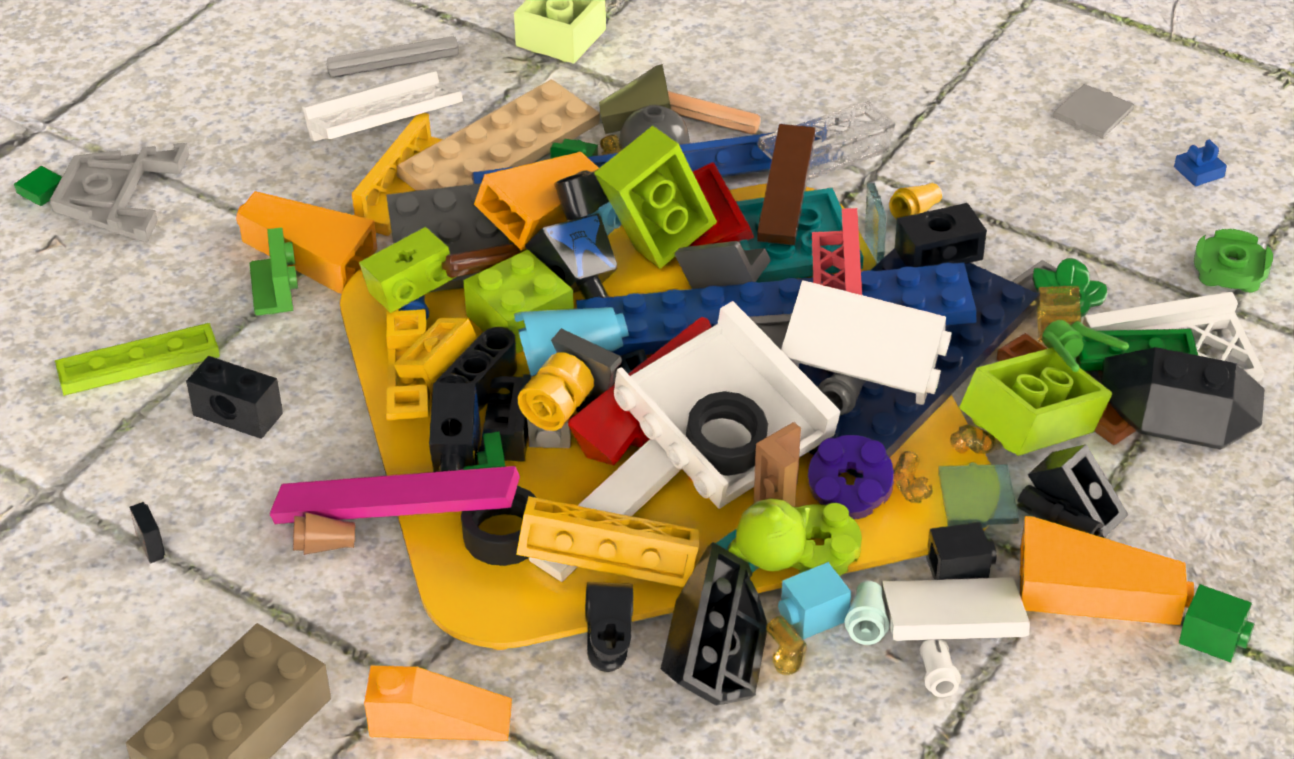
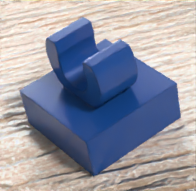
M1209 139L1206 140L1204 147L1198 148L1196 145H1191L1188 152L1177 155L1174 168L1196 187L1225 177L1227 165L1217 157L1219 148Z

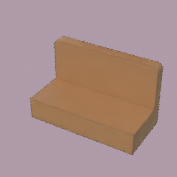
M795 422L756 443L754 503L773 498L785 500L792 507H795L801 427Z

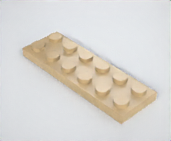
M550 79L397 165V177L416 191L473 184V172L522 166L537 161L550 153L553 143L562 144L564 139L572 140L598 125L600 113Z

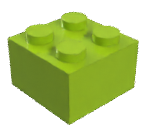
M528 249L463 280L466 315L483 332L492 327H504L511 330L515 335L516 354L523 351L518 329L526 328L524 320L515 321V313L574 309L573 289Z

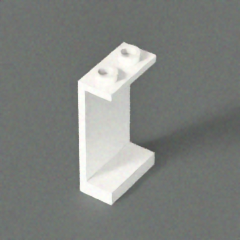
M802 280L781 351L797 367L801 363L916 394V403L924 405L927 393L935 394L941 370L934 369L938 355L946 356L952 332L945 331V316Z

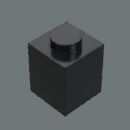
M980 522L932 528L929 530L928 555H926V559L934 580L989 578L991 565L996 564V548L994 541L991 538H986Z

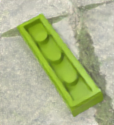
M205 323L54 361L62 392L65 396L202 362L208 356L218 358L220 354L210 323Z

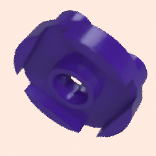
M858 435L827 438L821 442L818 451L811 459L808 470L809 487L814 499H817L821 505L839 503L847 507L851 518H864L872 514L873 509L879 507L883 501L885 504L891 496L894 486L892 461L886 453V448L879 441ZM848 469H856L857 473L863 475V478H856L854 485H847L845 478L840 477V475Z

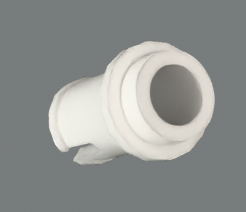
M938 639L937 641L940 652H937L934 640H927L920 646V655L923 658L926 669L924 677L925 686L935 696H950L958 689L961 681L960 672L952 664L949 646L945 640Z

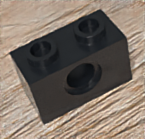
M963 203L897 218L894 248L906 267L934 266L942 263L967 264L983 260L987 230L970 205Z
M208 356L186 380L193 416L262 439L283 414L278 380L275 377Z

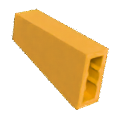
M577 152L485 174L474 205L520 250H525V245L541 228L567 221L554 183L580 171L587 170L593 172L599 168L582 152Z
M254 191L245 204L239 207L236 216L242 242L270 256L267 229L283 228L284 241L292 242L295 264L288 266H295L296 271L342 294L350 278L361 269L359 262L373 255L378 249L374 220Z
M1025 516L1020 542V597L1026 611L1181 625L1184 608H1189L1194 597V582L1187 581L1185 562L1036 517Z

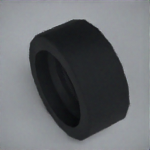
M727 391L711 393L698 400L689 412L686 437L721 475H735L744 473L755 466L756 443L767 438L768 422L764 411L754 400L740 393ZM715 419L734 420L742 424L751 433V441L737 448L719 447L709 442L701 433L702 426Z
M517 485L511 508L462 511L461 522L465 547L474 558L487 564L500 566L517 564L529 558L516 555L521 529L511 534L496 535L489 534L479 529L478 526L492 516L503 514L515 515L523 519L528 496L537 498L531 491Z

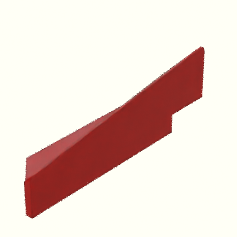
M704 317L697 319L629 372L628 375H633L710 329L712 326L709 320ZM615 384L568 421V426L586 458L613 466L620 460L630 445L641 448L650 440L643 432L640 422L630 411H624L616 402L614 397Z

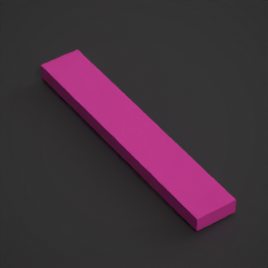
M516 466L284 483L280 486L269 514L274 524L294 523V516H305V512L342 520L511 508L520 475Z

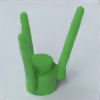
M1056 320L1046 327L1042 335L1044 345L1047 348L1053 347L1074 372L1080 369L1074 358L1083 350V336L1122 350L1129 348L1127 342L1087 328L1080 321L1070 325L1064 320Z

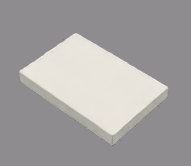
M1013 577L882 581V597L892 637L895 641L1029 636L1030 621Z

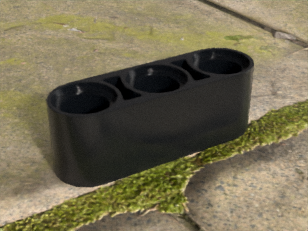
M492 327L485 330L435 383H476L480 412L487 404L488 394L498 393L501 389L491 388V380L500 376L512 377L517 371L514 333L504 327ZM450 420V426H462L458 420Z

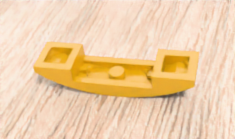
M426 309L386 312V339L388 347L387 420L429 417V389L424 379L400 378L394 367V363L427 331Z

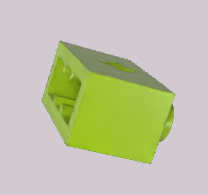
M426 227L359 262L369 293L390 313L456 278L448 277L446 270L442 269V262L446 260L447 255H450L448 246Z

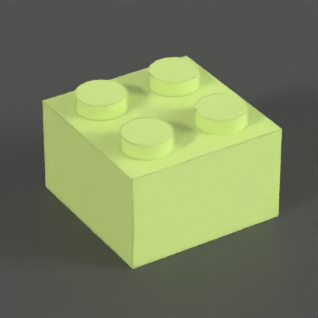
M526 0L514 12L516 46L574 64L606 30L605 0Z

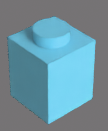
M827 562L782 580L781 601L778 603L779 612L783 621L788 626L792 625L804 640L845 623L846 615L850 609L851 591L830 563Z

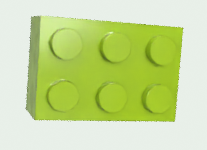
M653 125L594 172L635 250L659 269L675 257V252L679 248L688 247L717 223L679 144Z
M1052 347L977 367L959 408L972 418L975 425L987 430L998 439L1006 450L1019 456L1093 433L1111 398L1112 392L1081 368L1077 372L1072 371Z

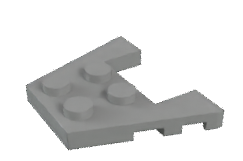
M187 143L174 144V150L158 152L156 151V146L143 147L139 154L121 156L120 150L74 155L50 199L53 212L142 242H148L158 222L156 211L127 208L126 206L144 171L181 173L189 156Z

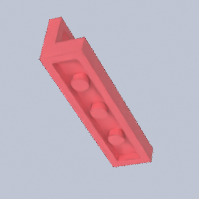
M857 208L842 209L843 231L812 232L813 283L862 295ZM827 245H842L833 252H830L821 247ZM832 265L841 270L833 276L825 272Z

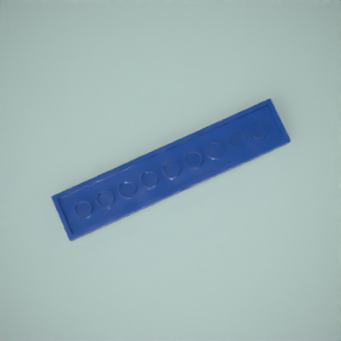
M942 263L934 266L903 267L893 270H867L861 272L863 296L945 316L946 326L976 323V307L965 263ZM813 277L801 279L787 278L780 281L760 283L747 282L745 284L729 286H708L688 290L673 289L666 292L648 294L633 293L627 296L607 298L593 297L586 300H576L577 309L613 307L615 315L623 313L629 336L622 338L623 346L613 351V353L623 356L627 353L644 349L645 354L648 355L654 354L700 317L707 318L712 327L717 325L720 308L732 301L748 317L792 314L802 280L813 283Z

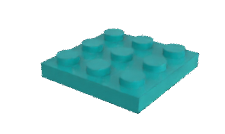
M833 188L805 191L795 245L757 241L764 197L736 201L754 238L740 241L743 250L765 248L771 260L756 280L757 283L780 281L787 278L812 277V232L843 231L842 208ZM827 245L821 247L830 252H833L842 245ZM860 250V265L861 269H863L864 257ZM833 265L825 270L829 274L841 271Z

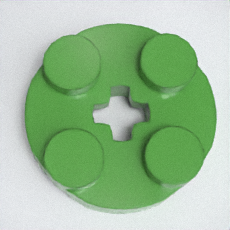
M1221 229L1215 231L1214 237L1205 240L1206 235L1199 239L1194 255V265L1199 272L1201 283L1207 286L1218 285L1251 293L1259 290L1261 283L1268 278L1273 262V253L1268 245L1265 250L1261 245L1257 244V236L1237 229Z

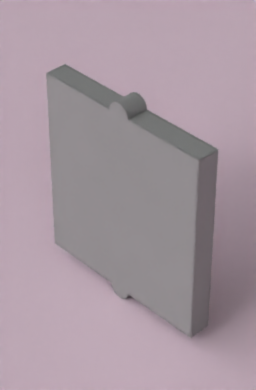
M1083 84L1054 111L1053 118L1074 126L1076 130H1084L1104 138L1133 110L1134 104L1113 96L1111 92H1104Z

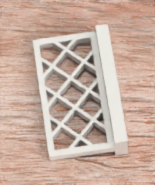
M430 70L302 106L310 139L318 141L325 138L333 139L463 102L461 91L439 83L437 71Z
M1233 292L1085 315L1082 323L1087 328L1096 331L1192 329L1193 337L1198 340L1196 344L1197 352L1203 343H1206L1224 352L1220 360L1226 361L1228 356L1231 355L1245 362L1248 368L1245 371L1256 381L1262 380L1265 374L1235 314L1238 302ZM1228 328L1233 339L1229 343L1210 334L1212 330ZM1198 352V356L1211 358L1207 355ZM1102 370L1098 371L1100 378L1102 376Z

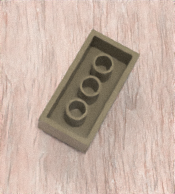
M256 623L125 743L129 758L270 759L331 700L326 664L259 623Z

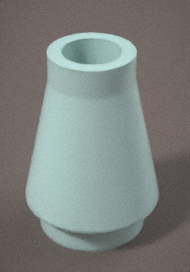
M865 581L858 585L856 595L845 618V628L850 637L857 643L864 645L879 642L889 630V619L882 597L883 590L878 583L873 581Z

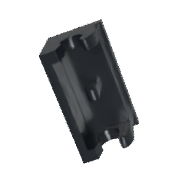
M523 374V377L500 376L491 380V388H506L510 393L488 394V404L479 452L485 451L483 434L500 431L504 460L525 462L528 442V421L518 405V395L530 381L531 374Z

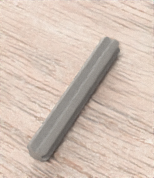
M454 36L330 57L327 59L326 64L330 77H338L457 56L459 54L457 39Z

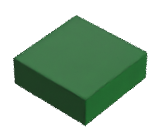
M40 166L14 183L16 193L39 206H43L50 201L62 176Z

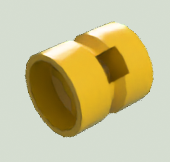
M557 352L548 358L536 376L532 377L520 391L518 405L524 416L531 423L547 431H556L563 427L574 413L576 407L580 406L594 387V378L590 369L580 359L568 353Z

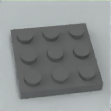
M481 183L386 195L393 244L424 227L429 229L448 246L450 254L509 244V240L474 205ZM475 274L456 277L431 292L464 288L463 280Z

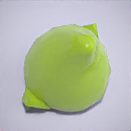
M773 498L756 501L741 515L736 538L728 545L727 550L763 570L780 571L790 568L803 555L807 535L805 529L810 508H793L785 500Z

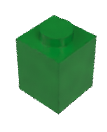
M1199 584L1185 615L1179 644L1231 663L1237 647L1240 646L1246 649L1255 626V623L1247 621L1252 603Z

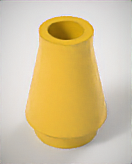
M935 183L899 188L890 198V212L896 220L900 217L926 212L933 205L941 201V189Z

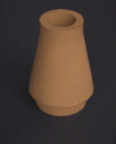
M305 512V516H294L293 551H304V555L340 548H354L355 522H344Z

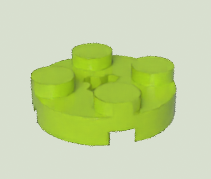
M839 503L800 506L799 508H810L805 529L807 534L805 549L801 558L791 567L798 569L800 574L829 562L839 576L843 575L848 571V565L854 562V560L857 562L860 557L862 535L858 524L849 516L847 507ZM810 539H824V545H816L814 540Z

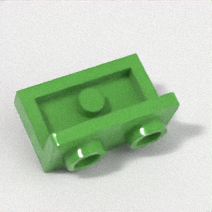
M283 228L267 229L270 259L255 260L249 263L255 315L294 311L291 289H298L295 266L288 267V265L295 264L292 242L284 241Z

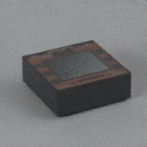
M141 502L130 506L136 536L149 563L164 559L165 551L160 530L148 505Z

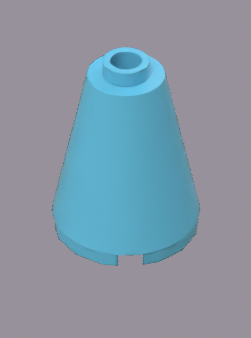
M613 307L524 311L514 314L515 321L524 320L526 328L518 329L531 376H535L548 358L557 353L551 339L561 328L611 352L622 347V338L629 336L623 313L615 315Z

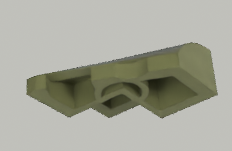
M663 64L656 65L599 102L605 134L621 131L626 118L640 108L649 105H659L671 109Z

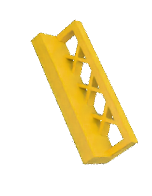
M429 113L417 114L352 192L354 215L374 220L375 231L378 234L389 236L392 233L386 195L416 191L397 177V165L443 140L431 136Z
M528 496L516 555L684 587L694 571L699 548V530Z

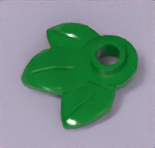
M1066 258L1062 260L1057 266L1056 272L1034 268L1032 280L1037 292L1052 301L1053 312L1061 320L1076 322L1088 313L1090 307L1102 305L1107 298L1106 284L1090 280L1087 267L1077 259Z

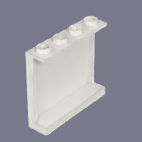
M734 301L720 308L717 325L633 375L629 376L622 367L616 370L614 397L618 405L624 411H630L640 422L645 435L651 440L655 439L662 446L670 462L676 468H682L693 480L698 493L704 498H709L718 509L754 487L755 466L744 473L729 476L721 475L686 437L689 412L698 400L708 394L723 391L740 393L754 400L765 413L768 422L767 437L795 422L801 427L799 457L820 445L822 441L835 435L841 412ZM715 419L702 426L701 433L709 442L719 447L737 448L751 441V433L742 424L734 420Z

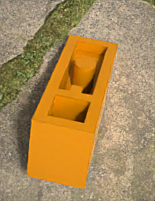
M370 666L364 701L370 737L508 741L512 698L419 667Z

